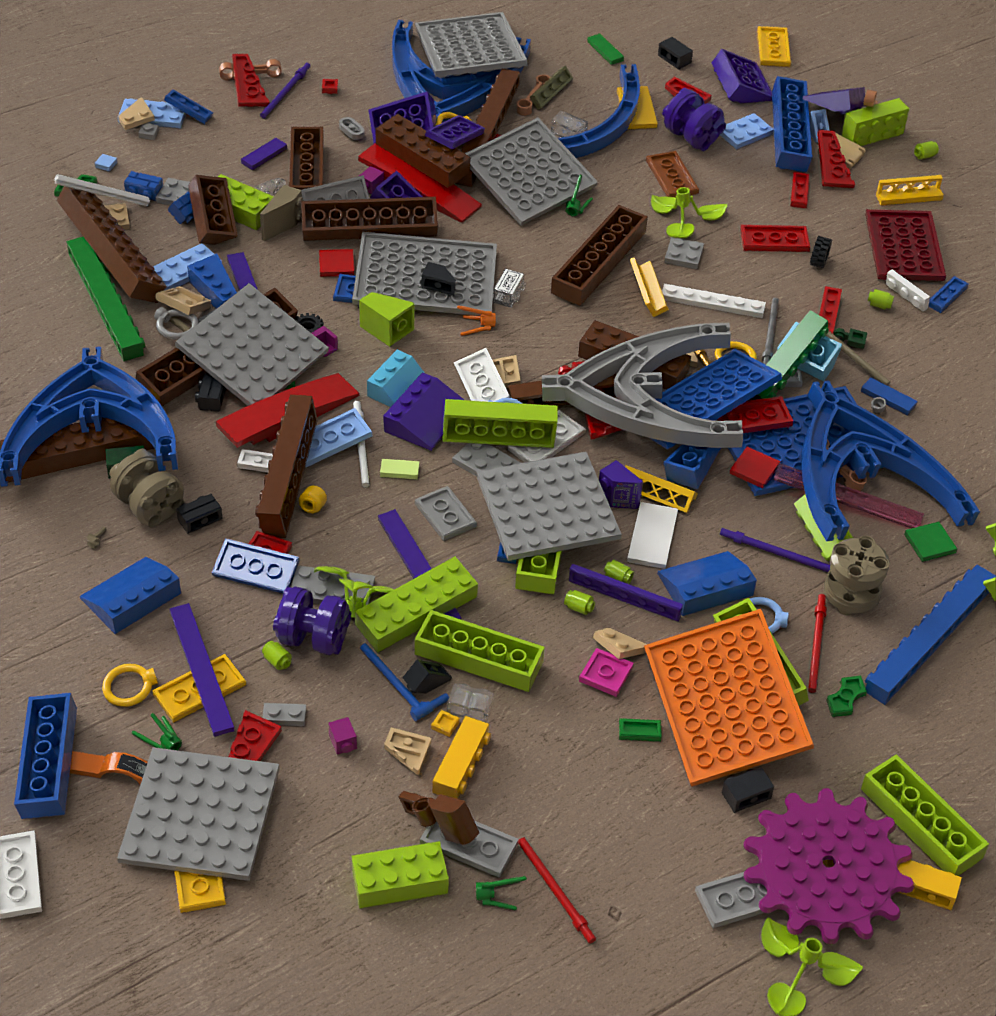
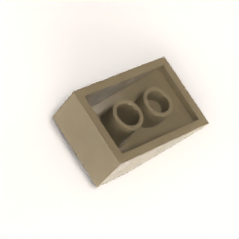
M283 185L260 213L263 241L296 226L302 220L301 201H303L301 190Z

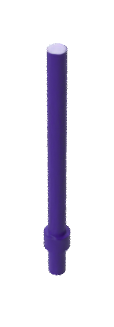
M305 63L302 68L295 72V76L261 112V118L265 119L291 88L306 75V72L311 67L309 63Z
M722 528L720 531L721 536L733 539V542L744 543L825 572L830 570L829 564L745 536V533L733 532Z

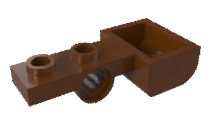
M403 791L398 796L405 812L416 815L421 826L429 827L437 822L447 841L465 845L472 842L480 833L464 800L442 794L434 799Z

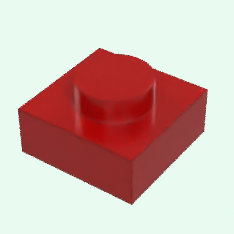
M322 79V93L338 94V79Z

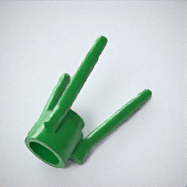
M581 174L578 177L572 199L567 201L565 212L570 216H577L578 213L582 214L583 210L593 200L591 197L581 207L580 201L576 199L582 179Z
M151 713V717L164 733L160 737L161 745L136 731H132L134 736L155 748L178 751L182 746V740L176 735L165 716L161 717L165 724L164 726L154 713Z
M515 877L493 882H476V899L482 900V906L491 905L517 910L516 906L493 901L490 898H495L494 887L525 881L527 877Z

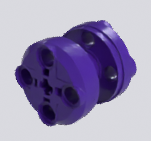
M682 88L662 111L666 129L673 134L684 135L689 145L702 151H706L726 128L723 110L711 103L704 104L703 98L698 93L687 88Z
M297 586L293 588L286 587L273 622V631H275L279 642L288 646H299L307 632L312 633V647L314 651L329 656L332 654L338 655L341 651L352 613L343 597L327 595L321 602L319 609H314L311 591Z

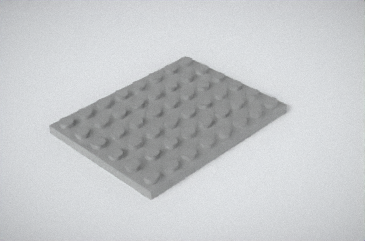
M503 12L415 23L416 31L435 77L444 78L449 75L460 76L465 73L475 74L480 71L491 72L496 69L522 68L527 66V59Z
M362 232L352 304L359 305L361 298L374 292L413 302L415 304L414 310L482 315L457 308V306H465L492 312L497 244ZM428 262L443 265L456 280L454 296L421 288L422 273Z

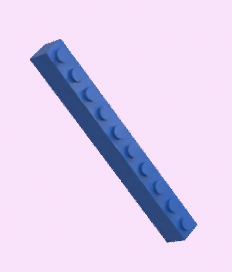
M976 565L972 570L968 569L962 581L958 580L953 590L946 592L942 602H937L931 613L923 617L921 624L913 627L909 637H904L899 647L891 650L886 661L882 660L877 666L874 673L871 672L865 680V683H867V694L886 705L990 593L984 586L983 581L995 578L996 575L979 565Z

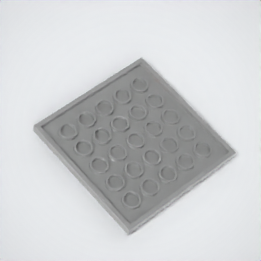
M539 117L465 153L471 157V171L521 226L571 200L580 174L582 179L577 196L596 187L598 183Z
M250 283L175 343L178 349L248 406L280 393L325 355L329 349L328 346Z
M587 452L477 471L476 477L508 561L621 539V531Z
M152 747L117 856L118 863L250 881L280 769L279 764Z

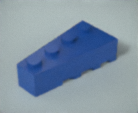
M217 253L187 266L189 282L205 298L211 300L210 304L215 309L237 293Z
M682 444L664 461L667 480L698 489L721 448Z

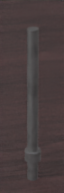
M778 298L772 299L765 351L762 353V361L765 365L773 356L772 346L779 304Z

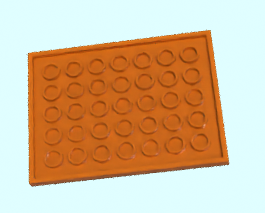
M761 609L644 645L691 787L814 749L809 731Z

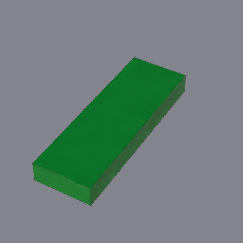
M600 33L587 37V42L609 64L613 65L624 61V56Z

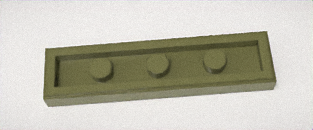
M566 65L561 67L530 96L537 110L544 107L573 79Z

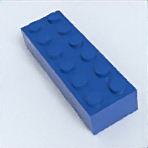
M71 693L28 698L14 801L21 819L65 815L77 706Z

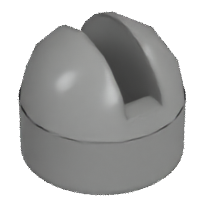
M881 397L874 398L871 401L872 410L876 413L883 412L886 408L885 399Z

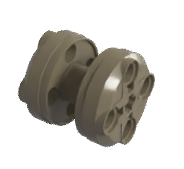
M146 449L137 450L134 454L127 456L110 469V489L112 493L125 504H129L134 516L150 528L156 527L160 522L170 518L176 512V508L185 503L183 499L184 486L181 481L169 472L158 471L156 456Z
M870 536L849 538L834 545L830 558V570L824 583V594L841 614L864 613L878 606L882 594V582L887 576L890 565L889 557L885 550L876 544L875 540Z

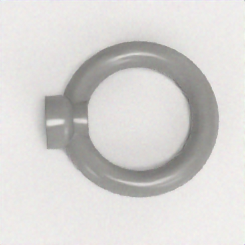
M160 307L154 315V318L157 320L156 327L158 332L172 340H178L189 330L182 333H173L166 330L163 323H167L171 317L182 316L188 318L192 322L189 330L199 323L194 314L187 315L177 309L167 311L165 308Z

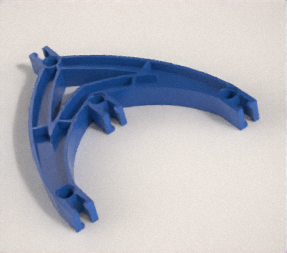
M398 20L392 39V63L396 82L404 98L428 91L429 94L442 99L439 102L434 100L436 119L444 112H451L463 117L486 103L487 94H490L491 86L495 84L496 76L501 70L496 69L491 72L480 71L475 74L468 73L460 76L449 75L444 78L435 77L433 70L418 58L411 47L413 22L409 21L408 27L403 28L404 21ZM516 37V39H517V41H518V43H519V45H520V42L522 41V39L519 38V37ZM526 39L525 46L520 45L527 60L530 54L531 39ZM523 66L522 68L512 67L508 68V70L519 71L521 73L525 66Z
M101 346L96 347L95 356H89L90 348H82V361L61 374L38 393L20 413L7 433L0 450V486H8L7 476H13L14 484L21 485V473L25 462L33 451L51 435L80 420L82 433L89 432L87 423H94L95 430L101 431L102 417L123 423L141 433L156 450L158 471L166 470L163 461H171L172 469L178 470V452L171 422L158 400L141 383L121 369L103 361ZM92 385H95V386H97V387H99V388H101V389H103V390H100V389H92V388H89V387H91Z
M818 381L813 382L808 397L816 408V412L808 427L803 444L802 478L810 511L826 541H832L835 533L838 536V540H843L850 527L839 509L835 491L837 473L847 463L851 465L859 479H864L867 471L870 474V478H875L880 466L892 470L911 480L932 495L947 510L957 527L963 526L965 519L968 525L974 524L980 513L979 509L961 484L931 454L888 422L864 408L839 397L830 381H824L822 388H820ZM832 422L851 431L839 438L826 450L827 436Z

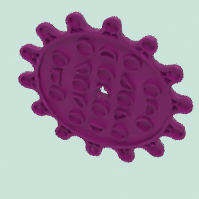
M824 788L818 793V800L815 803H806L798 794L790 793L785 798L787 813L783 815L775 814L770 810H764L759 814L758 820L765 827L766 835L762 837L750 836L745 839L743 843L744 849L755 854L759 859V863L756 866L747 868L744 871L743 878L747 883H758L765 886L767 894L759 901V908L762 912L771 913L780 909L788 913L787 930L790 934L799 935L807 926L814 925L820 929L822 940L826 944L832 945L837 943L839 932L845 927L853 929L861 939L866 940L873 936L874 930L871 925V919L874 916H883L890 921L899 919L901 911L892 901V895L896 892H912L914 882L910 877L900 873L898 866L902 862L911 860L913 853L909 846L895 845L888 839L889 835L896 828V823L891 817L872 820L866 815L868 803L865 798L857 797L850 805H840L835 801L834 793L829 788ZM833 860L834 866L826 867L822 861Z

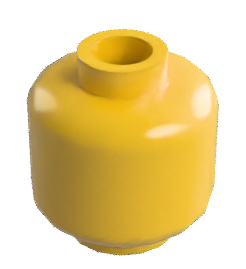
M314 485L307 487L299 497L300 507L310 514L319 512L327 501L325 491Z

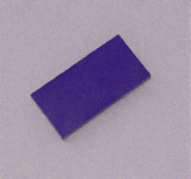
M457 115L426 130L425 136L454 149L483 134L485 128Z

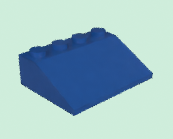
M729 551L663 569L657 573L673 601L683 604L682 616L753 596L757 581L749 567Z
M144 557L82 594L80 599L116 634L180 595V580L167 566Z

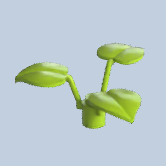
M686 187L677 189L676 198L658 197L655 195L651 197L652 208L657 213H669L672 209H676L678 206L681 207V224L673 223L666 229L667 235L673 238H688L694 233L693 224H684V208L688 207L690 202L697 215H702L704 220L720 219L728 207V204H715L697 208L693 196H690V189Z
M319 566L314 569V573L324 571L343 577L339 581L344 584L345 600L349 605L352 613L351 617L355 618V611L366 605L371 593H389L395 590L386 586H372L365 582L347 579V574L350 572L338 567ZM348 588L353 592V596H350V598ZM370 588L364 600L361 601L362 598L357 597V590Z
M769 917L763 925L761 939L764 948L770 954L776 957H783L786 953L793 955L800 951L799 956L803 962L791 988L785 983H775L768 990V1002L779 1016H797L804 1010L806 997L802 992L795 990L806 965L814 964L818 960V967L823 968V977L836 986L848 985L863 969V966L835 952L822 953V944L816 938H808L799 945L797 935L790 934L785 925L779 924Z

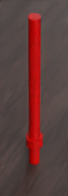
M824 594L818 595V603L814 612L816 621L808 692L815 693L817 689L823 623L827 613L825 606L826 595Z
M525 837L520 838L518 844L573 920L572 924L575 929L582 933L589 944L595 942L596 937L589 929L587 920L577 912Z

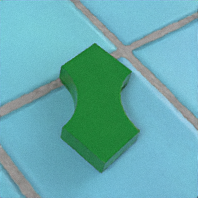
M861 676L841 678L840 690L835 694L827 696L826 702L832 717L852 715L853 702L860 697L866 696L867 691Z

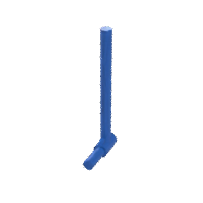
M366 643L360 646L363 653L412 706L410 715L414 721H418L433 712L435 708L450 700L448 694L444 693L430 702H419Z

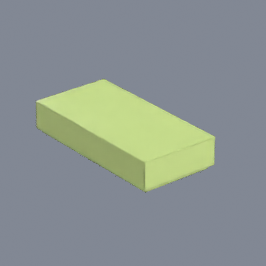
M382 459L380 477L418 480L419 461Z

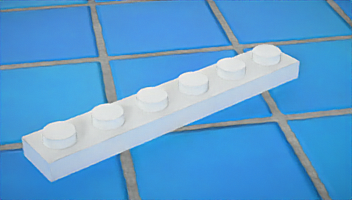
M664 284L662 290L666 301L763 318L766 302L669 284Z

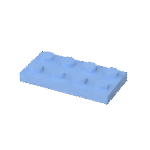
M125 99L119 115L137 100ZM144 100L155 118L154 121L148 123L160 127L181 128L186 113L167 102Z
M201 243L153 267L166 284L165 290L188 283L187 266L212 256L214 253Z
M356 408L316 426L305 467L311 466L373 436L372 431Z

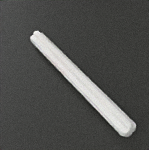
M59 174L54 179L57 185L146 207L150 203L149 197Z

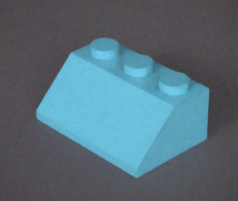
M798 322L794 323V325L791 327V329L784 337L780 345L777 347V350L781 347V345L785 342L789 335L798 326ZM827 336L822 337L816 349L810 351L807 360L803 364L801 363L797 369L824 382L835 365L842 344Z
M397 349L367 380V396L391 407L422 372H425L411 355Z

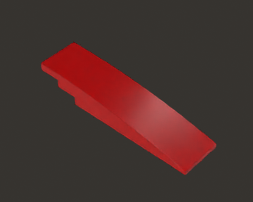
M376 143L358 156L359 162L383 171L384 181L395 171H398L423 197H436L438 212L461 223L482 207L480 202L453 184L447 188Z
M339 373L290 388L244 407L217 420L216 427L237 448L248 442L254 445L264 439L271 442L276 439L277 431L281 429V417L285 415V403L288 402L290 395L312 396L316 415L319 417L360 396V393Z

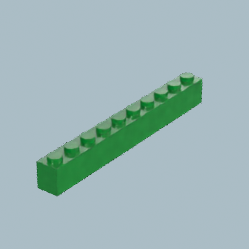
M84 237L66 241L68 254L123 362L144 356V339L139 337L140 334L137 326H133V319L131 315L128 316L126 305H122V299L120 294H117L115 284H111L109 273H105L104 263H100L99 256Z

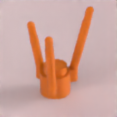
M457 306L458 309L482 314L481 316L463 315L462 317L464 319L480 320V324L484 325V327L461 332V336L491 330V327H495V313Z

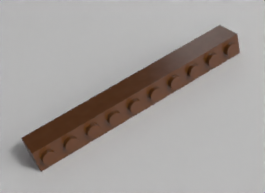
M501 69L500 73L497 74L495 84H492L491 92L487 94L486 103L482 105L481 113L476 118V124L485 128L484 133L466 142L465 146H462L461 152L467 153L496 137L520 85L519 71ZM470 169V173L455 184L472 187L477 176Z

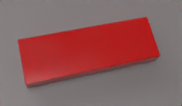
M793 172L790 207L807 208L809 174Z

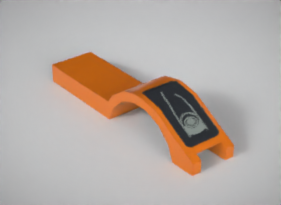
M72 751L70 773L101 778L106 773H122L132 777L141 785L148 762L128 753L114 752L101 756Z

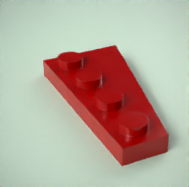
M232 54L238 107L268 106L270 104L269 99L266 98L264 88L260 84V79L255 73V68L249 55Z
M819 130L817 135L822 186L854 188L855 182L851 179V172L846 166L845 156L840 151L841 146L835 131Z
M245 710L228 757L261 761L282 732V727Z

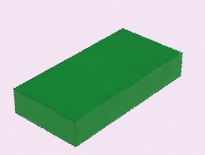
M619 718V740L661 742V720Z

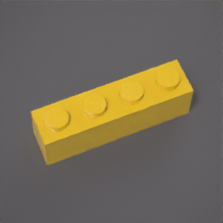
M465 716L433 779L432 793L458 799L460 794H464L467 787L466 781L468 777L471 778L473 776L474 764L476 761H480L483 754L482 748L484 745H488L491 733H489L488 723Z

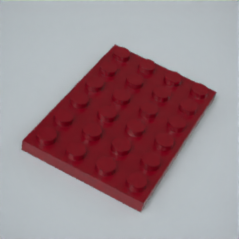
M866 209L865 217L878 279L886 280L887 272L893 269L906 280L945 281L946 272L931 211Z

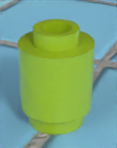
M932 141L917 144L914 149L915 156L920 160L934 157L939 152L938 144Z
M874 289V292L870 291L868 297L870 306L885 310L886 308L891 309L894 296L891 293Z
M616 560L608 561L604 568L605 576L630 584L634 576V571L630 567Z
M569 590L565 596L564 605L568 606L571 610L587 615L594 610L595 601L593 596L577 590Z
M269 641L264 645L262 649L264 658L277 670L286 669L290 666L292 655L282 645L274 641Z

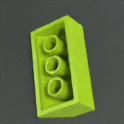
M804 494L794 503L797 508V515L804 520L806 530L814 536V543L821 548L822 556L829 562L834 545L845 539L853 538L848 530L843 540H838V536L835 533L832 541H826L815 523L806 495Z

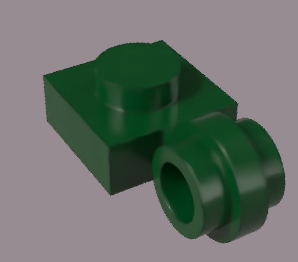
M838 328L833 332L842 342L847 340L846 345L864 349L867 332L850 328L849 333L845 332L842 328Z

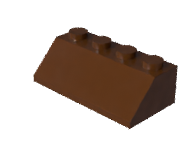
M195 175L188 188L199 243L215 245L237 238L238 234L227 178Z

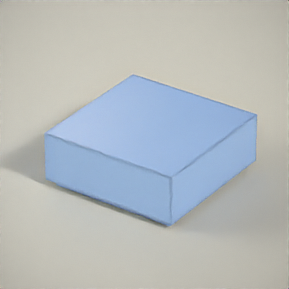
M102 154L95 162V168L110 172L117 164V158Z

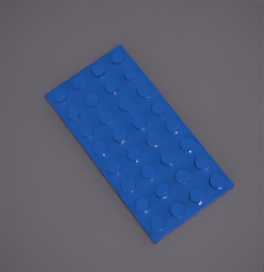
M734 349L662 392V398L654 399L681 413L715 421L750 398L760 394L763 390L773 386L782 379V375L773 368ZM650 438L666 449L677 444Z

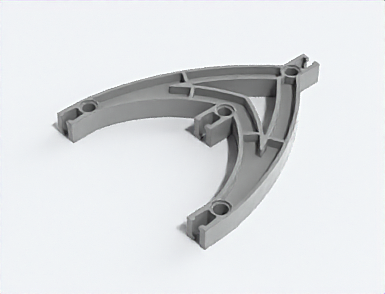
M729 323L688 325L650 333L611 347L584 361L565 375H542V401H567L592 417L617 428L652 439L690 446L732 448L742 447L743 443L742 420L712 421L697 418L676 411L654 399L662 398L663 384L662 373L652 371L662 364L690 352L702 349L730 348L731 332L729 331ZM617 373L614 379V394L617 399L593 387Z

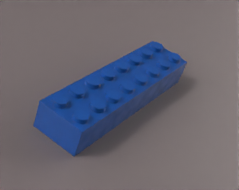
M780 76L776 77L772 89L776 167L797 172H807L812 160L808 101L803 100V96L808 95L807 81Z

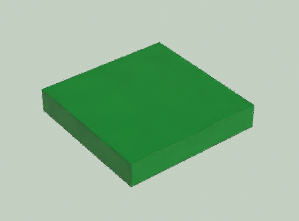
M940 522L905 530V537L922 562L957 552V547Z

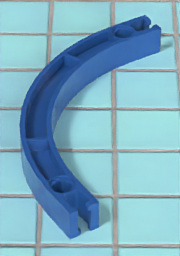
M626 64L620 66L619 78L623 97L618 108L607 120L583 133L558 138L575 158L603 149L617 140L628 129L636 114L639 101L640 82L636 64L631 65L630 73L625 71L627 69Z

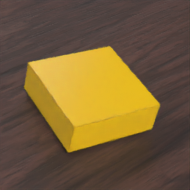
M441 710L431 724V729L450 737L459 724L460 718Z

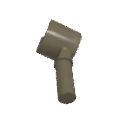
M102 527L94 535L88 534L87 540L89 542H87V545L92 549H96L100 545V539L98 538L107 530L106 527Z

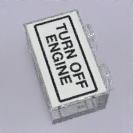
M505 268L493 289V303L512 308L514 303L519 301L521 291L525 290V274Z

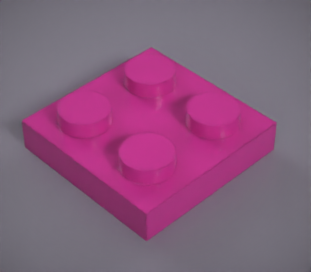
M596 648L579 676V682L617 697L633 669L634 663L623 658L618 659L613 654Z

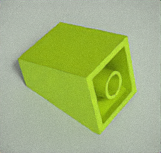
M371 292L359 300L360 327L390 347L414 330L415 304L410 301Z

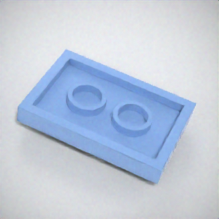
M753 113L726 124V128L720 136L735 149H739L773 135L774 129Z

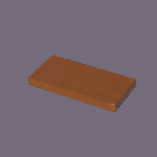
M676 151L646 156V162L667 197L676 198L677 189L682 187L689 188L690 195L699 194L698 186Z

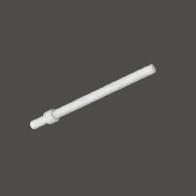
M355 401L353 403L354 408H356V410L359 412V414L364 420V413L361 411V403L359 401ZM365 440L357 444L362 486L368 487L370 484Z

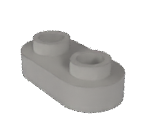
M344 117L339 120L340 130L353 140H360L364 137V128L353 118Z

